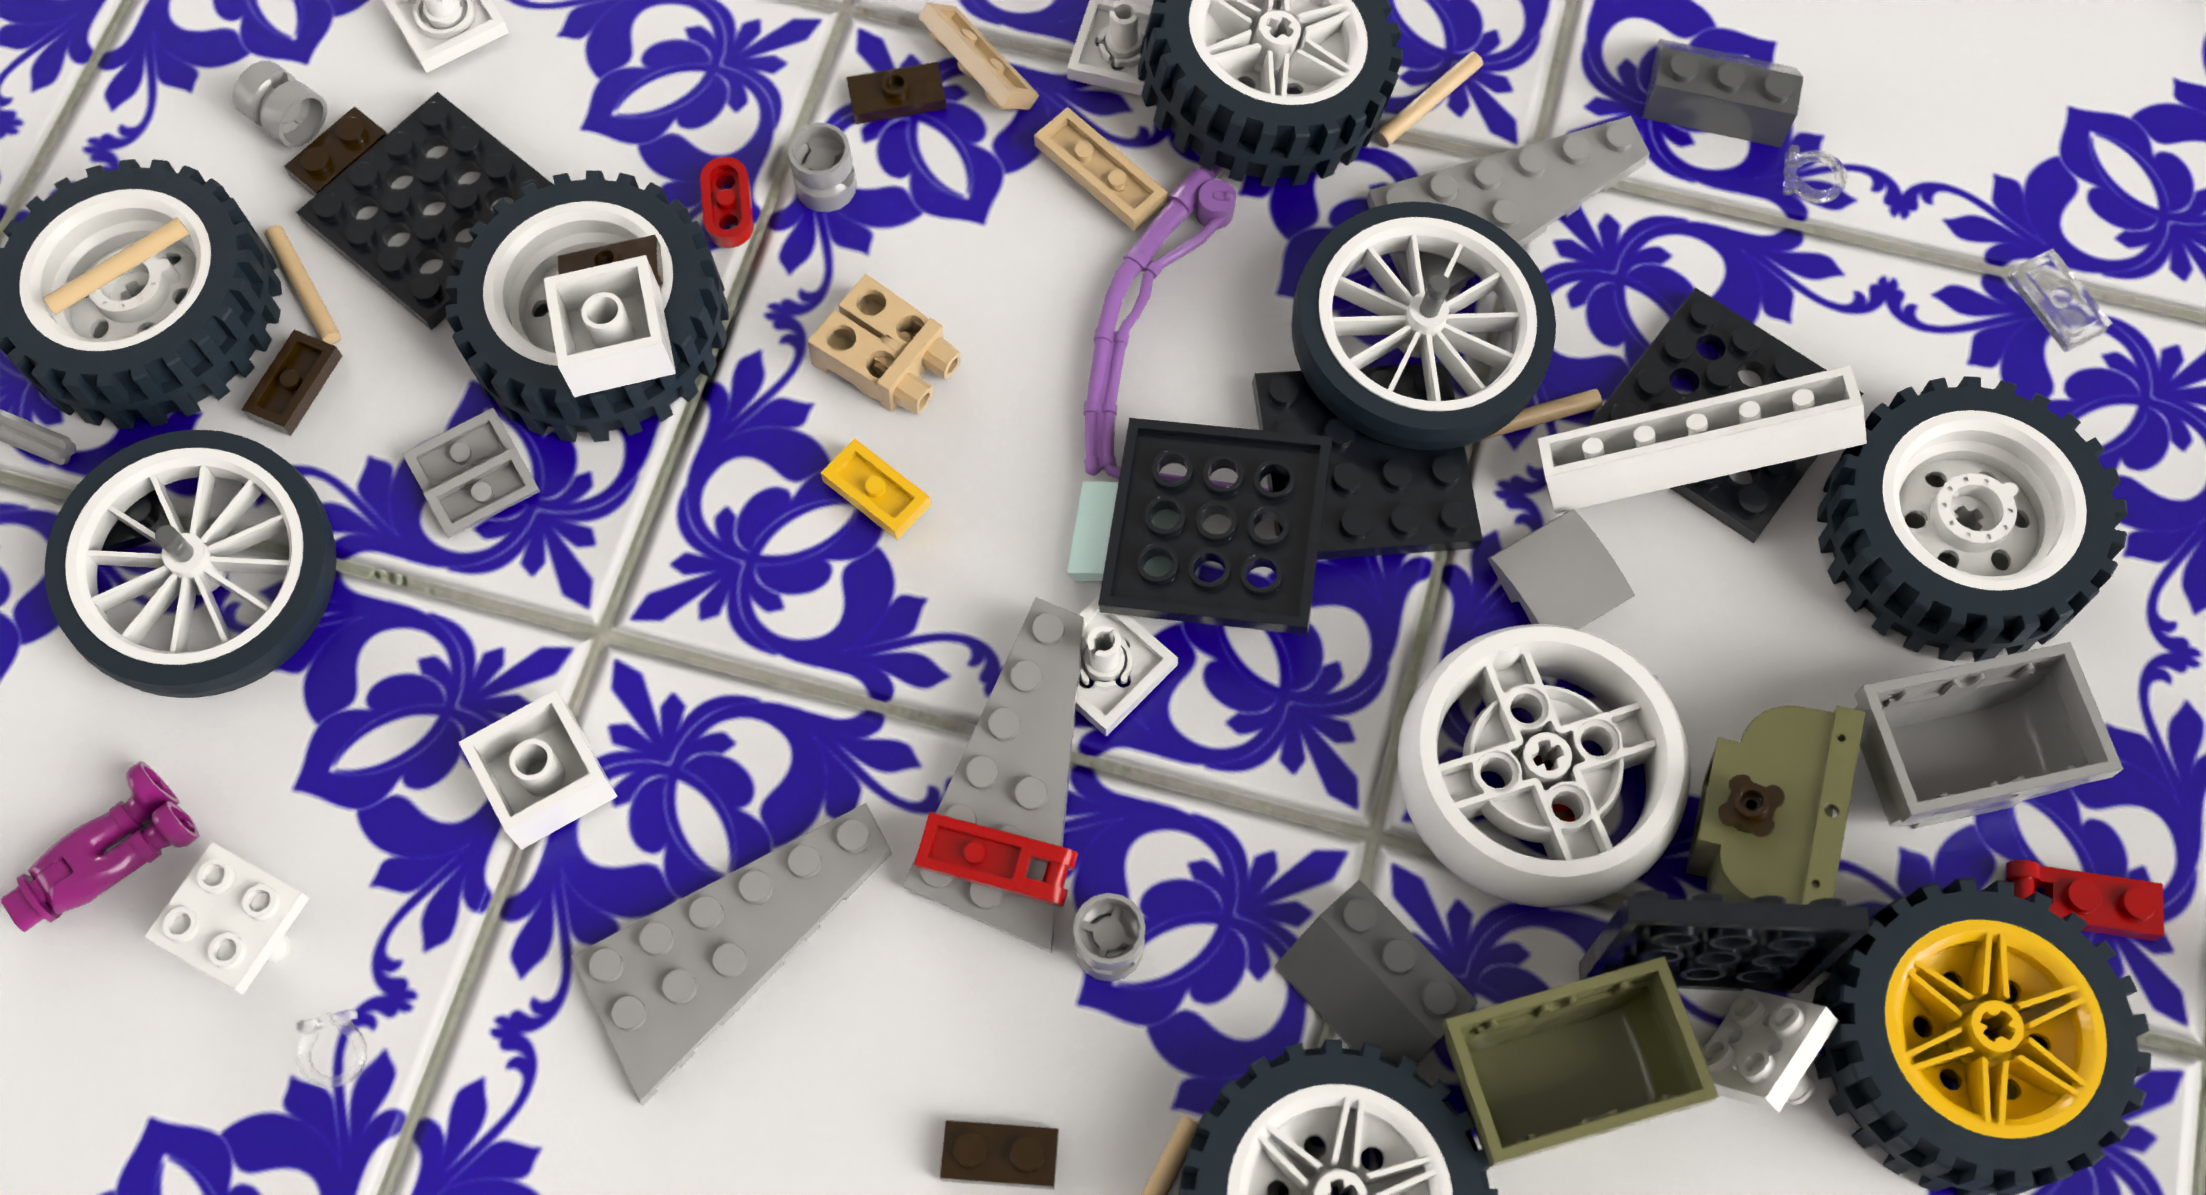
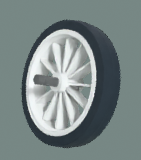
M1413 201L1398 202L1377 206L1350 217L1332 230L1317 246L1301 274L1294 295L1291 322L1292 341L1299 367L1313 392L1332 413L1352 428L1368 437L1402 448L1416 450L1452 449L1475 443L1498 432L1509 424L1536 394L1544 380L1553 354L1556 338L1555 309L1546 281L1537 265L1513 238L1491 222L1473 213L1444 204ZM1406 251L1412 295L1380 255ZM1419 252L1451 260L1444 275H1435L1431 278L1426 292L1424 290ZM1456 263L1466 267L1483 280L1451 300L1445 301L1450 288L1448 278ZM1363 264L1389 297L1345 277L1356 267ZM1492 291L1498 296L1506 312L1455 314ZM1333 296H1338L1379 316L1332 317ZM1511 331L1512 351L1511 353L1466 332ZM1390 335L1351 359L1345 354L1337 336ZM1397 347L1405 353L1388 389L1378 385L1360 371V369ZM1458 352L1496 368L1503 373L1494 382L1485 387ZM1434 353L1468 396L1441 401ZM1410 356L1421 358L1427 401L1402 396L1393 392Z
M175 431L152 436L116 452L89 472L76 486L58 513L50 533L45 557V584L52 612L60 628L76 650L102 673L143 692L175 698H199L218 695L247 686L280 667L301 648L318 626L329 603L336 576V544L328 516L316 491L294 466L273 450L243 436L222 431ZM199 477L190 533H185L164 485L187 478ZM215 477L244 483L243 488L207 530ZM153 490L156 491L170 522V525L158 528L156 533L124 514L135 502ZM262 493L277 505L281 513L280 515L226 538ZM118 520L162 547L161 554L101 550L109 532ZM285 531L288 532L289 560L229 557ZM98 565L157 568L98 594ZM227 572L286 575L282 587L270 607L225 579ZM220 585L264 613L248 629L233 638L212 594ZM159 588L132 623L120 635L108 620L105 611ZM179 595L170 652L139 645L141 640ZM196 595H202L223 643L187 652Z

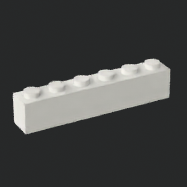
M1851 365L1537 438L1555 514L1867 444L1864 405Z

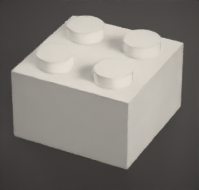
M646 255L543 278L558 368L574 397L676 374L660 288Z
M557 689L459 742L503 829L521 850L618 797L575 717Z

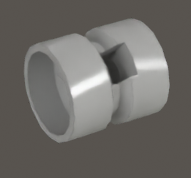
M270 60L259 61L250 65L235 83L233 104L236 109L255 124L262 126L266 132L288 147H300L310 142L324 125L327 116V104L323 97L305 84L297 81L293 75Z
M816 122L805 125L797 130L789 140L787 153L799 200L806 207L818 212H831L841 209L851 201L856 193L857 186L847 136L840 128L829 123Z
M1104 893L1093 896L1083 903L1075 915L1073 943L1077 962L1085 973L1097 980L1112 982L1124 979L1136 970L1143 958L1146 926L1142 912L1133 901L1120 894Z

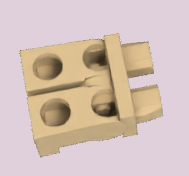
M866 273L839 304L840 313L834 310L807 341L812 365L827 374L832 371L846 379L865 395L879 400L880 405L890 412L897 405H900L907 410L920 414L933 395L932 386L920 379L924 372L929 369L946 380L960 365V352L943 339V326L932 318L928 319L919 310Z

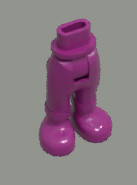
M139 761L128 769L126 780L132 794L126 803L120 801L110 808L109 812L79 826L57 841L28 869L31 876L21 874L16 878L19 886L0 899L9 916L20 930L26 932L43 919L53 922L63 912L90 903L147 862L151 863L162 854L161 849L171 845L177 848L186 847L199 838V832L190 816L177 806L180 801L146 763ZM152 819L151 825L148 826L144 831L141 830L143 827H145L144 823ZM132 834L128 837V840L121 843L109 852L105 853L110 847H112L128 835Z

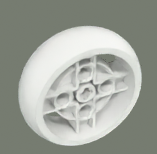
M1528 624L1507 627L1478 636L1455 649L1427 675L1415 692L1403 718L1398 745V772L1402 796L1414 827L1427 847L1438 860L1466 883L1501 900L1526 906L1555 908L1576 906L1613 894L1633 883L1660 859L1672 842L1683 817L1690 789L1691 766L1686 735L1673 703L1657 679L1638 660L1619 646L1589 632L1566 626ZM1540 675L1561 679L1579 686L1604 702L1611 711L1603 713L1591 701L1568 689L1544 685ZM1478 686L1486 707L1479 713L1469 728L1463 747V757L1439 764L1437 743L1444 717L1450 707L1464 693ZM1511 709H1526L1533 716L1534 722L1523 723L1518 721L1511 713ZM1591 740L1596 742L1603 749L1604 756L1590 755L1583 748L1581 741ZM1537 755L1541 756L1542 762L1547 760L1552 762L1553 767L1550 771L1546 770L1545 764L1539 766L1535 764L1534 759ZM1643 764L1646 793L1640 818L1630 833L1613 847L1602 820L1612 810L1619 797L1624 769ZM1484 771L1496 772L1504 780L1505 787L1493 788L1488 786L1481 778V773ZM1551 805H1566L1574 813L1576 821H1561L1553 813ZM1483 814L1494 826L1513 837L1542 843L1549 860L1523 855L1496 843L1480 832L1468 819Z

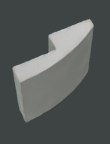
M494 408L402 453L448 539L540 492Z
M1574 509L1565 512L1487 558L1511 603L1520 602L1531 624H1552L1580 629L1635 596L1610 553Z

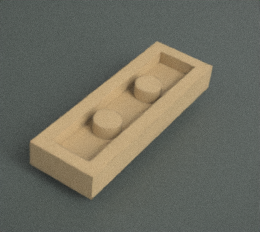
M927 2L918 18L931 31L929 34L931 39L942 48L949 50L958 60V68L968 77L977 80L986 90V98L1002 110H1030L1039 94L956 6Z
M1067 107L1034 135L1035 146L1133 231L1167 203L1168 192L1070 108Z

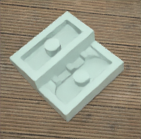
M1119 482L1082 483L1067 574L1075 582L1102 581ZM1164 509L1157 512L1151 522L1160 529H1169L1178 523L1180 515L1173 510ZM1156 556L1146 562L1144 570L1151 576L1159 577L1167 574L1171 570L1173 563L1164 556Z

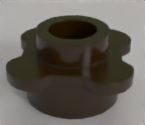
M1744 774L1734 776L1729 781L1731 793L1727 803L1722 804L1718 810L1720 821L1726 826H1734L1739 831L1754 834L1757 837L1770 835L1775 826L1773 822L1775 810L1784 804L1785 795L1783 790L1777 785L1765 787L1754 783L1749 776ZM1753 801L1757 804V808L1750 810L1746 807V803Z

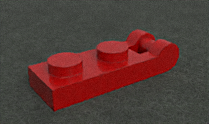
M929 812L914 865L919 869L1024 896L1045 904L1064 907L1068 890L1063 888L1068 870H1074L1078 853L1065 847ZM1032 859L1047 863L1043 881L1027 878Z
M2014 860L2006 863V881L2015 885L2013 896L2025 899L2035 892V887L2043 888L2044 895L2053 899L2049 911L2061 918L2072 912L2076 913L2087 922V925L2081 931L2156 941L2164 936L2163 883L2046 867L2029 860Z

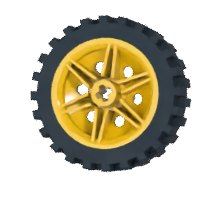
M1957 878L1944 889H1940L1938 883L1934 882L1919 887L1906 898L1900 896L1869 919L1870 931L1826 969L1830 973L1829 978L1816 987L1812 1003L1826 1006L1838 1020V1023L1824 1043L1826 1056L1814 1063L1818 1079L1831 1077L1839 1094L1828 1101L1836 1116L1846 1111L1851 1114L1860 1126V1129L1852 1137L1863 1149L1877 1144L1888 1153L1882 1164L1897 1175L1911 1169L1920 1173L1919 1186L1934 1192L1951 1186L1958 1188V1195H1989L1991 1193H1996V1195H2017L2071 1177L2072 1173L2091 1167L2105 1157V1153L2101 1150L2103 1147L2122 1141L2131 1129L2130 1125L2121 1120L2122 1116L2141 1109L2146 1096L2145 1091L2134 1087L2135 1077L2151 1071V1053L2138 1051L2137 1036L2148 1032L2149 1026L2145 1013L2133 1014L2127 996L2137 992L2131 976L2117 978L2107 962L2116 953L2105 940L2094 946L2080 932L2087 925V922L2076 913L2072 912L2064 918L2057 916L2049 911L2053 899L2037 891L2025 899L2013 896L2014 883L1996 880L1983 890H1977L1975 878ZM1944 974H1954L1959 980L1960 987L1943 977ZM2009 983L2018 991V996L2014 1003L2003 1002L2009 999ZM1915 1017H1921L1927 1021L1924 1038L1920 1037L1914 1030L1913 1021ZM1986 1028L1990 1031L1987 1037L1983 1033ZM2036 1035L2043 1038L2047 1043V1050L2028 1036ZM1940 1073L1958 1082V1089L1954 1091L1946 1088L1941 1082ZM2008 1081L2013 1083L2017 1089L2018 1095L2016 1099H2007Z

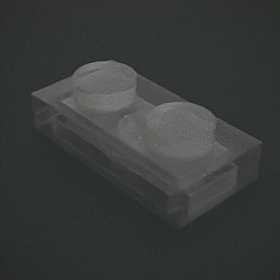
M2054 249L2014 267L2006 277L2064 352L2104 334L2113 324Z

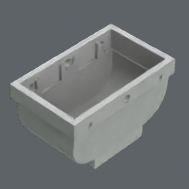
M2071 642L1863 685L1854 695L1858 704L1855 709L1865 711L1860 747L1890 827L1912 825L1915 829L2015 807L2023 800L2048 795L2080 784L2112 778L2123 770Z

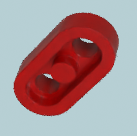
M732 157L713 159L704 166L700 174L704 226L709 239L717 246L723 248L738 247L749 240L754 230L750 180L746 167L739 160ZM725 185H733L731 189L721 190ZM728 225H737L732 229H724Z

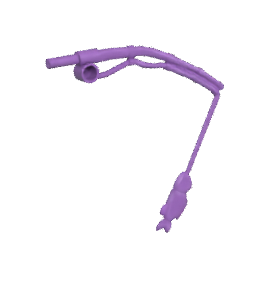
M1215 164L1211 171L1201 166L1200 168H1194L1167 198L1168 204L1151 222L1136 245L1130 248L1123 257L1124 261L1116 270L1106 293L1094 335L1095 343L1087 400L1084 402L1083 412L1085 416L1086 447L1084 463L1086 473L1091 476L1097 475L1103 469L1109 476L1117 479L1120 477L1121 467L1117 466L1114 456L1116 402L1125 349L1128 346L1129 332L1151 297L1153 279L1160 274L1163 268L1204 244L1217 229L1226 227L1232 221L1236 204V191L1228 182L1220 179L1215 180L1225 169ZM1196 208V218L1204 226L1196 236L1161 258L1151 261L1169 235ZM1140 272H1144L1140 292L1134 307L1122 322L1119 330L1115 332L1114 329L1122 301L1133 279ZM1159 473V476L1167 482H1177L1184 477ZM1210 480L1212 484L1218 487H1228L1233 484Z

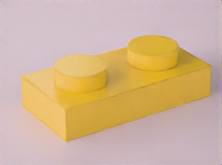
M855 438L821 472V477L825 484L896 540L931 505L930 497Z

